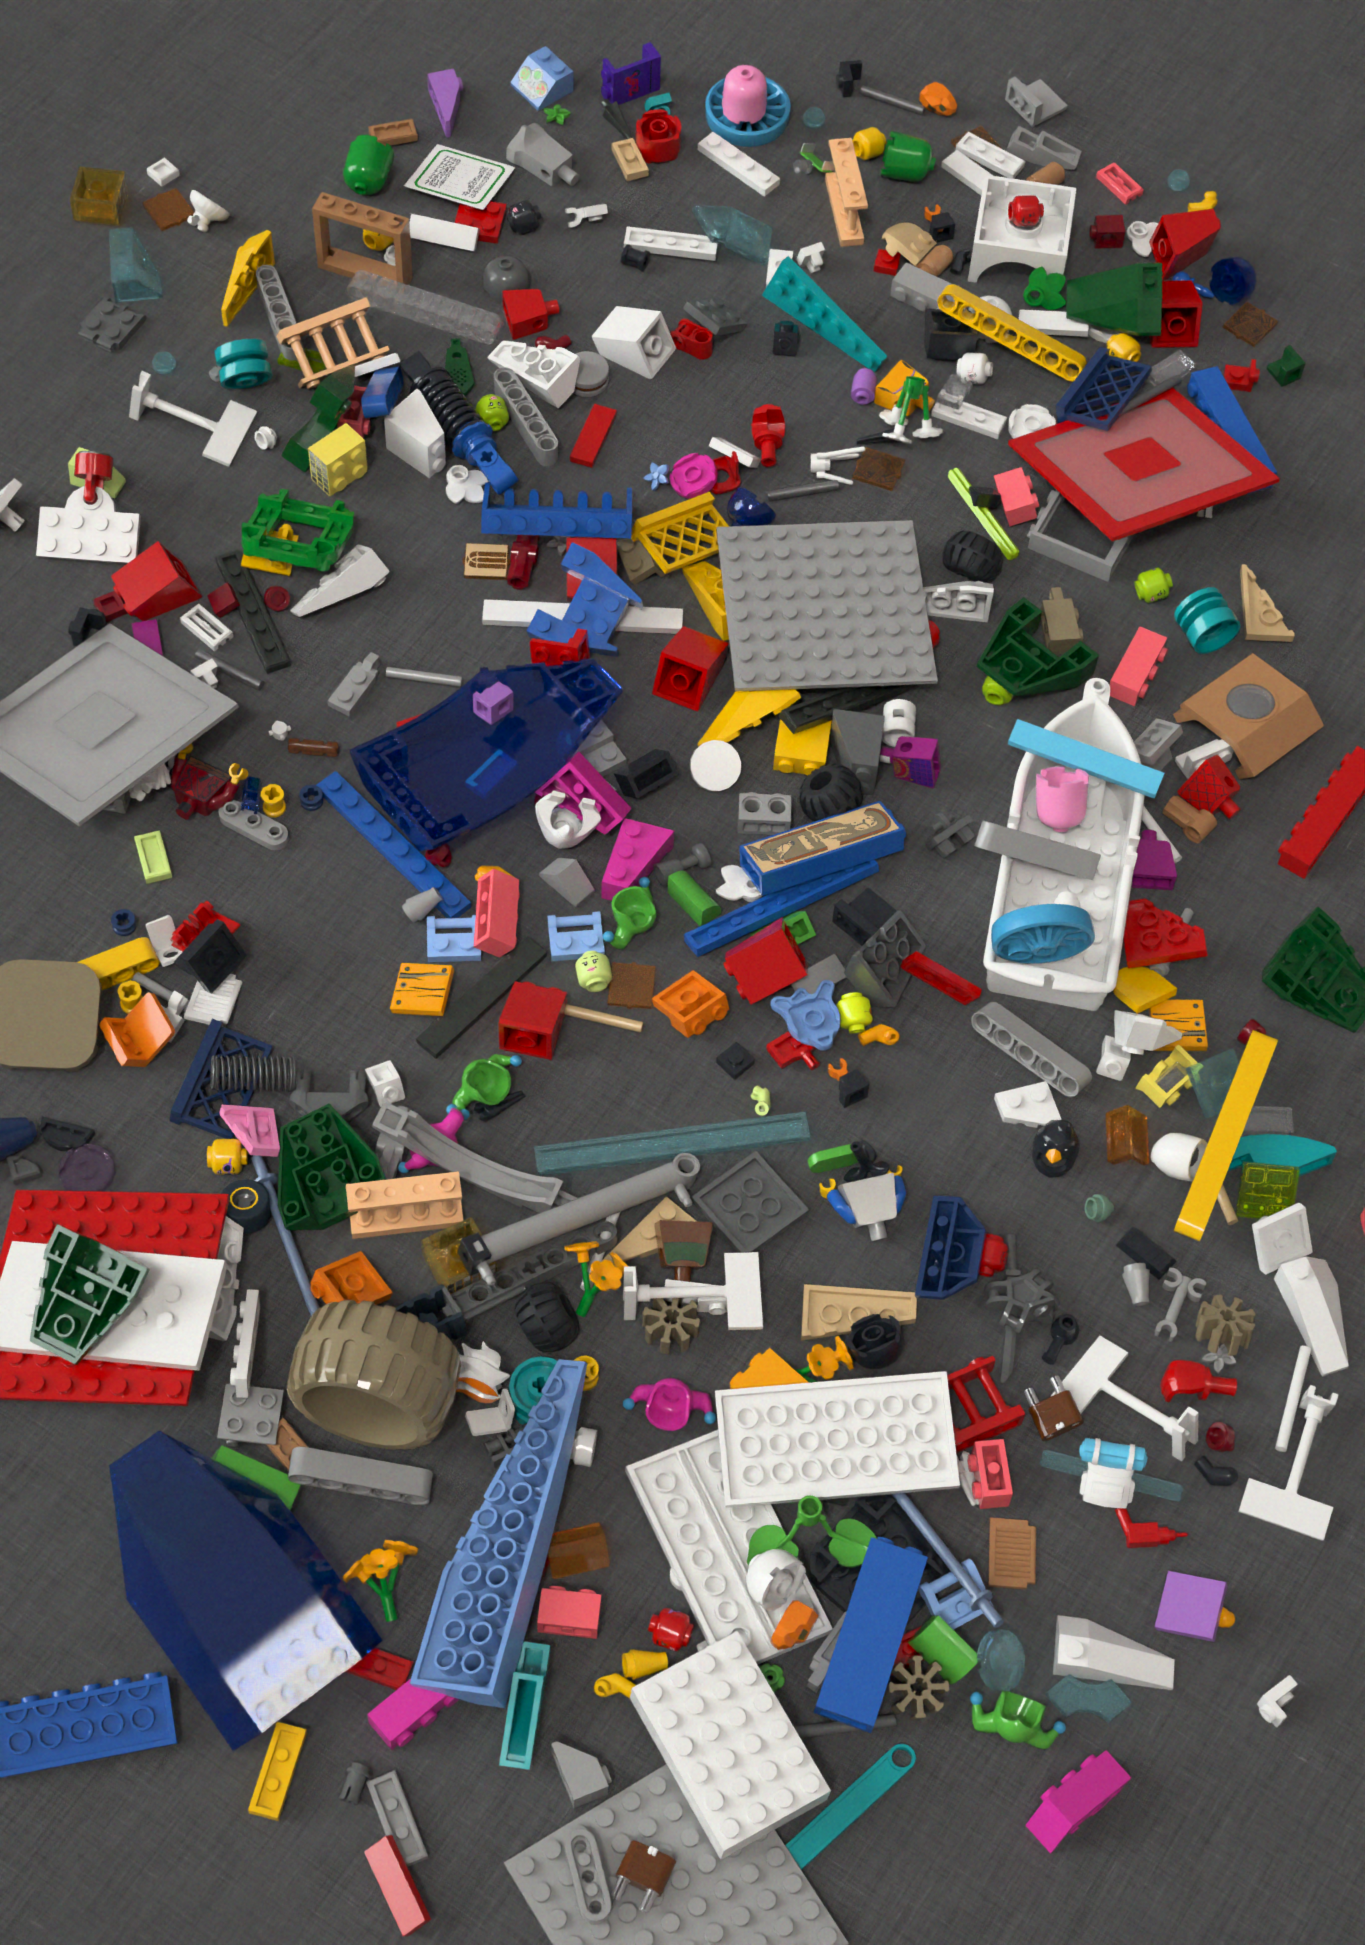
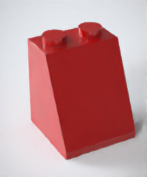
M1214 209L1162 215L1149 241L1156 263L1162 262V281L1168 280L1177 272L1182 271L1207 254L1221 229L1220 219L1216 216Z
M1192 280L1162 281L1161 336H1149L1152 348L1198 347L1203 302Z
M566 537V553L573 542L594 552L617 575L616 538ZM568 573L567 602H571L582 580Z
M159 541L111 575L115 583L114 591L125 601V604H123L124 609L131 617L135 615L141 621L149 620L199 600L202 597L183 562Z
M682 626L661 651L652 694L698 712L724 665L729 643Z
M783 917L726 952V961L723 963L729 976L734 975L739 984L736 985V988L743 1000L747 998L750 1004L808 975V962Z
M515 981L498 1022L499 1049L552 1060L564 1018L567 992L555 987L545 988L536 986L531 982L521 983Z

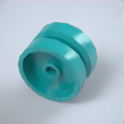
M235 340L219 346L214 351L216 364L221 368L219 370L220 383L226 389L251 388L262 385L272 378L270 363L265 360L268 358L266 342L263 340Z
M542 1356L530 1358L518 1365L512 1373L509 1393L515 1408L514 1417L520 1424H527L530 1419L528 1416L533 1405L536 1406L543 1395L541 1391L557 1363L555 1359Z

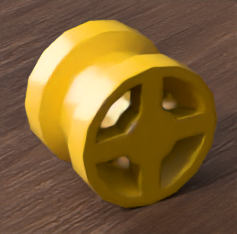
M589 1356L577 1357L574 1361H584L587 1363L583 1391L591 1390L597 1385L599 1380L597 1361Z

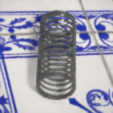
M213 1055L210 1073L211 1090L219 1089L220 1063L222 1065V1090H225L227 1063L228 1090H231L233 1061L235 1074L234 1089L237 1090L240 1061L241 1090L244 1089L245 1062L247 1065V1090H250L252 1063L253 1090H256V1074L259 1062V1090L261 1091L265 1060L266 1091L269 1089L271 1061L272 1091L275 1090L277 1062L278 1091L281 1090L282 1064L284 1063V1091H287L288 1082V1090L293 1092L296 1083L295 1057L289 1056L286 1061L284 1056L281 1060L277 1056L273 1061V1057L270 1056L267 1062V1058L264 1056L261 1062L259 1056L256 1057V1060L253 1056L250 1057V1060L245 1056L243 1061L242 1057L239 1056L236 1062L235 1056H232L230 1061L228 1055L225 1057V1060L222 1055L219 1056V1059L217 1055Z

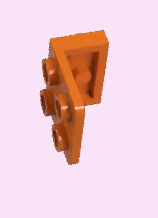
M146 993L125 1018L104 1017L99 1023L105 1039L109 1042L121 1066L146 1067L175 1034L172 1023L154 993Z

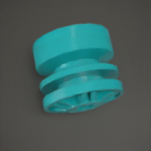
M1207 587L1189 595L1179 604L1174 613L1177 624L1186 633L1188 641L1199 654H1207L1224 647L1234 639L1241 627L1240 621L1233 610L1228 607L1227 601L1223 598L1220 590L1215 587Z

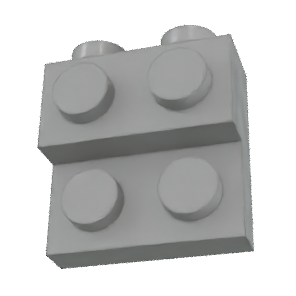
M600 717L595 720L587 718L581 722L579 728L573 731L565 729L556 739V751L564 762H567L579 751L602 777L625 766L627 763L626 757L613 741V734Z

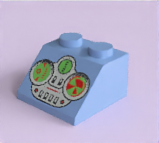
M544 46L527 56L512 79L511 86L536 110L540 111L573 92V71L550 49Z

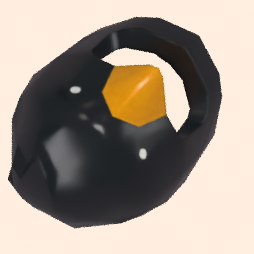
M1050 1120L1035 1135L1032 1159L1038 1171L1048 1178L1061 1177L1074 1166L1080 1147L1073 1125L1066 1120ZM1041 1153L1051 1163L1061 1159H1066V1162L1063 1166L1057 1168L1047 1166L1041 1160Z

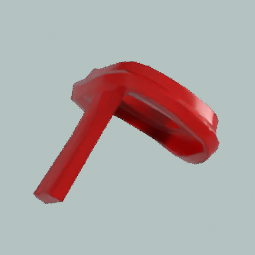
M732 451L731 457L726 455L712 459L717 470L727 472L729 478L723 483L716 482L710 491L714 494H724L738 488L741 478L739 474V459L736 452Z

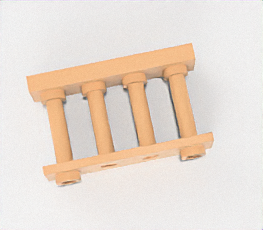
M852 138L829 140V147L835 172L826 173L825 181L841 247L863 245L864 236L858 210L868 209V204Z
M367 297L279 330L277 339L280 345L286 342L288 345H291L305 376L298 383L299 389L307 387V389L315 388L320 384V381L349 365L357 366L387 355L390 350L389 347L386 346L378 349L364 317L366 316L365 312L370 307ZM349 318L356 320L370 353L360 357L356 356L343 326L344 320ZM331 326L332 329H335L348 359L347 362L335 365L321 334L323 328ZM307 334L313 337L326 366V370L315 374L300 343L301 337Z
M459 1171L346 1184L348 1211H358V1213L350 1216L352 1239L444 1229L452 1226L456 1227L455 1225L461 1222L464 1226Z

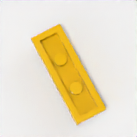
M281 1722L276 1723L248 1808L250 1814L279 1821L307 1735L306 1729Z

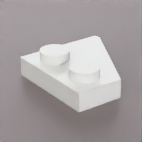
M1046 1081L995 1093L994 1100L1003 1122L1012 1124L1022 1123L1026 1126L1037 1128L1038 1125H1046L1050 1120H1062Z

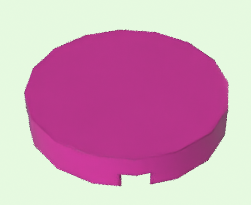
M692 453L682 457L675 463L672 475L670 473L669 477L672 488L679 496L694 498L707 493L713 488L717 481L718 471L714 461L709 456Z

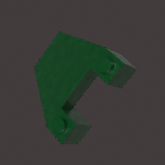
M353 365L330 374L318 385L309 402L317 407L312 419L290 438L281 455L304 473L310 469L308 448L330 434L341 415H344L352 405V402L349 400L354 393L355 367Z
M1025 597L1007 610L976 667L1013 696L1080 686L1094 674L1099 654L1082 641L1075 644L1061 657H1058L1031 635L1037 631L1043 611Z

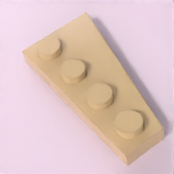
M804 1284L801 1341L851 1333L850 1327L853 1323L873 1314H880L881 1318L889 1319L888 1315L893 1316L899 1321L900 1325L913 1324L916 1321L917 1298L915 1297V1292Z

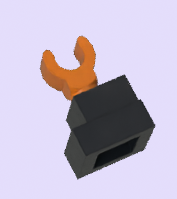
M936 205L935 212L929 211L928 207H925L924 217L930 221L929 234L937 243L954 239L955 230L953 218H951L949 212L940 214L941 208L939 205Z
M840 1058L841 1069L836 1070L831 1064H828V1073L832 1078L839 1081V1101L846 1108L868 1097L869 1084L858 1069L848 1073L846 1061Z

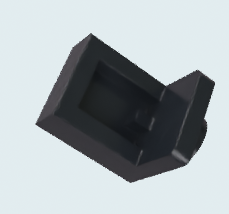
M861 60L840 62L839 75H836V86L841 88L842 97H851L853 80L861 79Z
M791 321L775 323L773 354L796 355L798 325H794Z
M79 608L75 620H71L68 628L73 646L83 643L87 639L91 628L101 630L107 625L103 612L96 609Z

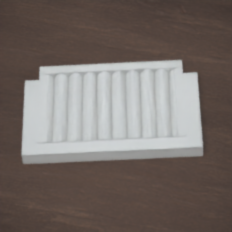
M230 974L210 994L203 989L197 980L184 1019L208 1025L212 1019H215L223 1024H228L242 981L237 980L236 975Z

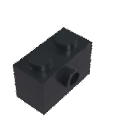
M659 749L652 750L614 773L623 795L636 799L658 789L659 785L679 774L669 751Z

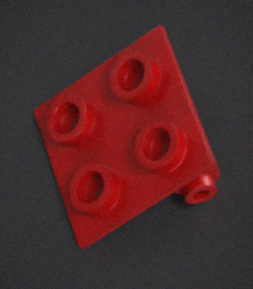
M206 900L204 903L200 902L199 906L193 911L194 915H188L191 923L184 920L183 924L172 932L173 936L170 940L173 943L171 945L183 952L209 923L213 924L216 919L224 922L232 934L241 925L212 910L214 906Z

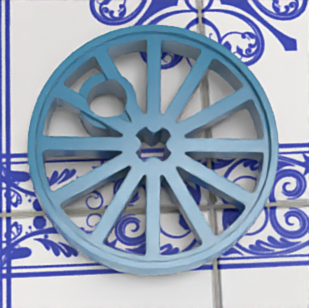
M765 77L767 93L770 96L767 97L765 115L761 120L753 123L758 131H752L750 121L745 122L746 131H739L744 122L740 121V124H736L728 120L723 114L722 94L724 78L717 82L707 94L705 102L707 124L712 132L730 144L744 147L764 145L774 141L785 131L790 117V99L786 91L778 83Z
M1040 904L1020 908L998 918L993 923L991 929V942L994 953L1000 958L1018 963H1047L1066 959L1085 951L1095 940L1091 915L1082 908L1066 904Z

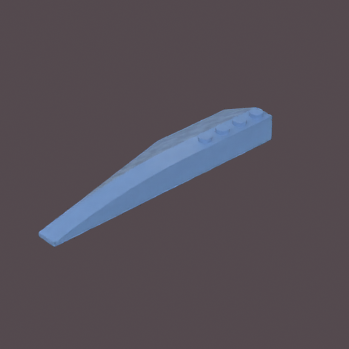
M562 1359L557 1361L541 1391L543 1394L536 1406L533 1405L528 1414L530 1419L524 1430L518 1432L514 1440L516 1444L510 1455L506 1454L484 1494L485 1501L480 1510L475 1511L470 1520L472 1524L465 1537L461 1536L456 1545V1554L452 1561L448 1560L445 1565L410 1681L412 1686L478 1705L505 1708L512 1685L513 1672H515L560 1506L579 1415L587 1368L586 1362Z

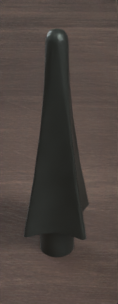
M608 99L601 102L604 108L602 117L612 124L625 139L633 138L617 101L611 104Z

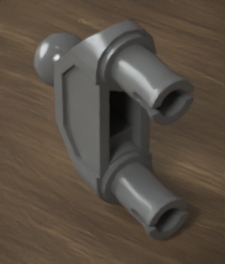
M301 1069L296 1070L295 1090L289 1096V1103L301 1117L330 1103L347 1123H350L367 1108L369 1097L365 1093L367 1077L365 1071L359 1070L358 1080L356 1070L350 1071L349 1092L337 1093L310 1092L312 1072L304 1069L302 1079Z

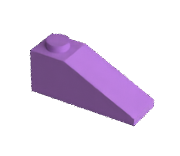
M454 69L428 74V91L446 138L451 137L460 104V91H463L462 80L456 76Z

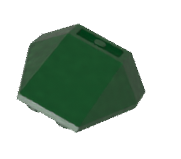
M1162 262L1134 263L1067 280V319L1136 336H1161Z
M330 1103L280 1127L278 1208L286 1230H324L358 1213V1211H348L346 1184L387 1180L378 1156Z

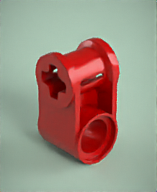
M681 319L676 330L670 332L676 349L684 351L700 360L711 357L713 353L712 332L693 323L689 319Z

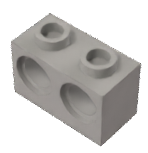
M754 792L739 793L738 833L774 835L790 830L791 795L779 793L772 795L757 794Z

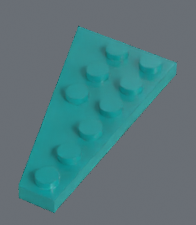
M789 256L782 260L762 296L873 372L877 371L888 356Z

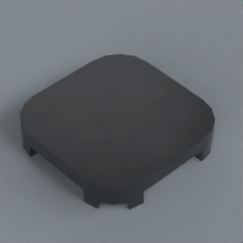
M888 1494L886 1497L878 1495L862 1496L855 1501L854 1507L842 1518L860 1521L876 1537L890 1539L894 1542L895 1546L904 1549L906 1547L916 1548L923 1553L922 1555L927 1556L928 1559L919 1585L924 1582L931 1583L950 1572V1569L906 1512L896 1505L897 1500ZM836 1526L832 1529V1531H834L835 1533H836ZM827 1534L820 1543H816L811 1551L808 1569L810 1579L825 1597L841 1611L847 1612L862 1565L857 1567L840 1565L839 1561L829 1552V1543L833 1538ZM941 1538V1540L944 1542V1544L947 1546V1548H949V1546H948V1545L945 1543V1541ZM917 1590L906 1626L926 1605L919 1590Z

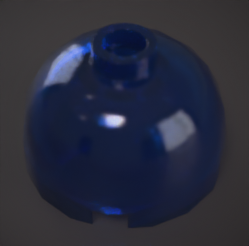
M1241 257L1221 259L1214 264L1210 273L1213 272L1212 280H1209L1212 293L1218 301L1223 303L1225 300L1227 303H1230L1229 305H1234L1247 299L1253 293L1257 283L1254 267L1249 261Z
M741 487L732 494L727 505L728 517L733 522L731 527L771 525L776 514L765 502L761 504L756 500L757 496Z

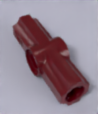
M517 535V540L513 541L510 556L511 565L507 576V584L511 585L513 589L522 590L528 587L532 568L537 563L540 535Z

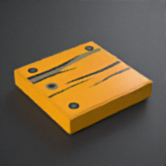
M401 963L390 1006L391 1012L394 1014L443 1016L454 974L453 966Z
M1165 1000L1149 1008L1150 1017L1164 1020L1167 1022L1166 1026H1172L1182 1033L1180 1040L1153 1051H1173L1178 1044L1185 1051H1207L1208 1042L1203 1000Z

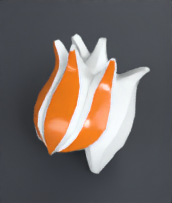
M484 1341L482 1342L481 1350L472 1349L462 1343L464 1355L459 1354L461 1371L456 1392H462L480 1403H493L500 1399L501 1396L497 1390L502 1388L501 1383L507 1380L510 1375L499 1370L501 1363L499 1353L488 1348Z

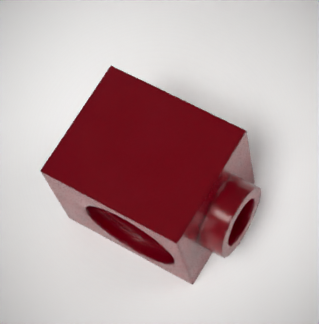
M1095 215L1094 224L1090 225L1089 236L1090 239L1094 240L1095 249L1122 248L1125 237L1123 215Z

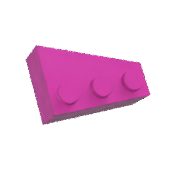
M579 751L550 775L535 791L541 797L542 795L546 796L552 793V791L565 793V799L557 806L561 809L566 808L578 815L577 818L581 821L583 820V815L578 807L583 798L595 800V806L601 816V822L595 829L603 834H607L620 823L631 810V807Z
M624 818L602 879L601 898L612 901L613 897L625 888L632 886L641 887L639 879L648 877L652 870H654L653 865L659 863L666 853L673 849L674 831Z
M1107 1750L1098 1757L1094 1754L1090 1755L1080 1765L1082 1769L1078 1773L1074 1769L1071 1770L1060 1781L1063 1785L1058 1789L1054 1785L1051 1786L1040 1797L1043 1803L1025 1826L1050 1854L1058 1848V1845L1069 1833L1071 1835L1075 1833L1081 1823L1090 1816L1093 1817L1119 1794L1130 1781L1131 1777Z

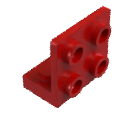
M577 629L573 638H570L568 643L535 638L530 640L534 681L582 688L591 671L587 630Z

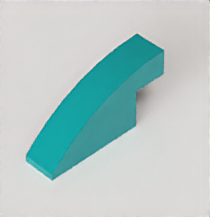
M1278 1134L1249 1135L1240 1137L1228 1171L1244 1166V1163L1297 1168L1295 1176L1297 1178L1332 1164L1337 1150L1334 1146L1303 1137Z
M523 1641L516 1671L513 1672L500 1766L530 1770L551 1645Z

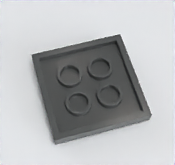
M757 1151L694 1194L691 1199L698 1210L709 1222H712L714 1228L737 1253L759 1251L809 1214V1209Z

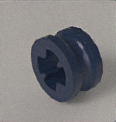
M306 785L300 790V804L305 810L315 811L321 808L323 805V793L318 786ZM309 795H314V800L309 801Z
M120 909L112 915L111 924L117 935L128 936L135 931V916L130 910ZM124 919L128 920L129 924L125 925L123 923V926L119 925L120 920L123 922Z

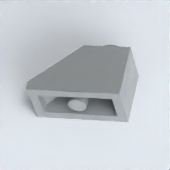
M558 1741L551 1743V1753L574 1808L608 1795V1784L612 1783L605 1765L600 1767L596 1757Z

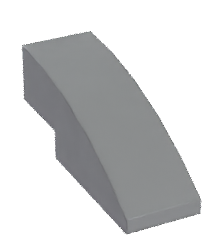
M1018 126L1011 136L1006 149L1008 153L1034 164L1046 166L1051 162H1056L1062 165L1064 169L1073 170L1077 167L1082 152L1043 130L1038 136L1021 126Z

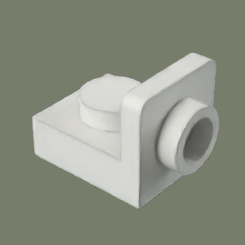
M1106 1035L1102 1043V1055L1097 1067V1074L1121 1081L1131 1060V1053L1123 1051L1122 1045L1115 1043V1038Z
M391 1060L365 1069L380 1107L384 1101L392 1104L405 1098L400 1076Z
M1290 1675L1265 1693L1257 1703L1262 1717L1267 1722H1272L1275 1727L1281 1725L1287 1716L1281 1707L1294 1697L1292 1691L1298 1685Z

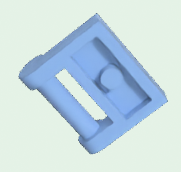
M600 911L592 912V915L567 917L547 915L551 961L579 959L587 951L605 953ZM593 925V930L557 933V928Z
M472 915V918L435 919V916H427L428 962L481 961V950L474 947L476 915ZM472 928V933L435 934V929Z
M968 1558L961 1562V1566L981 1592L986 1590L973 1561ZM949 1572L931 1583L924 1582L919 1585L918 1590L926 1602L931 1616L939 1615L954 1630L983 1614V1612L970 1609L969 1603L972 1598L964 1587L939 1601L937 1600L936 1593L958 1582L953 1573Z

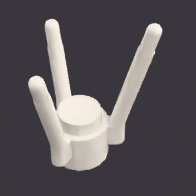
M858 447L811 454V473H817V478L838 480L840 483L853 485L852 480L825 473V471H830V461L858 458L859 454L857 452H863L866 448Z

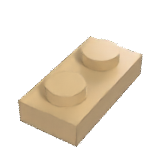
M633 138L612 143V151L627 181L648 176L649 169Z

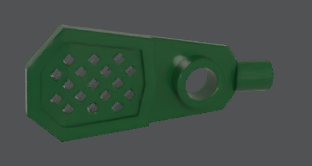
M460 338L451 339V347L446 352L445 369L449 372L453 382L463 392V395L466 396L474 387V379L466 348L461 346Z

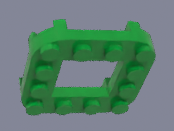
M279 489V494L269 496L262 493L258 497V506L248 523H242L241 545L243 553L246 556L267 558L270 561H281L295 566L316 568L319 571H327L330 569V565L339 559L353 533L354 512L346 509L345 502L336 500L334 505L329 507L290 499L289 490ZM281 519L289 520L292 523L313 525L316 528H324L320 537H315L311 545L271 537Z

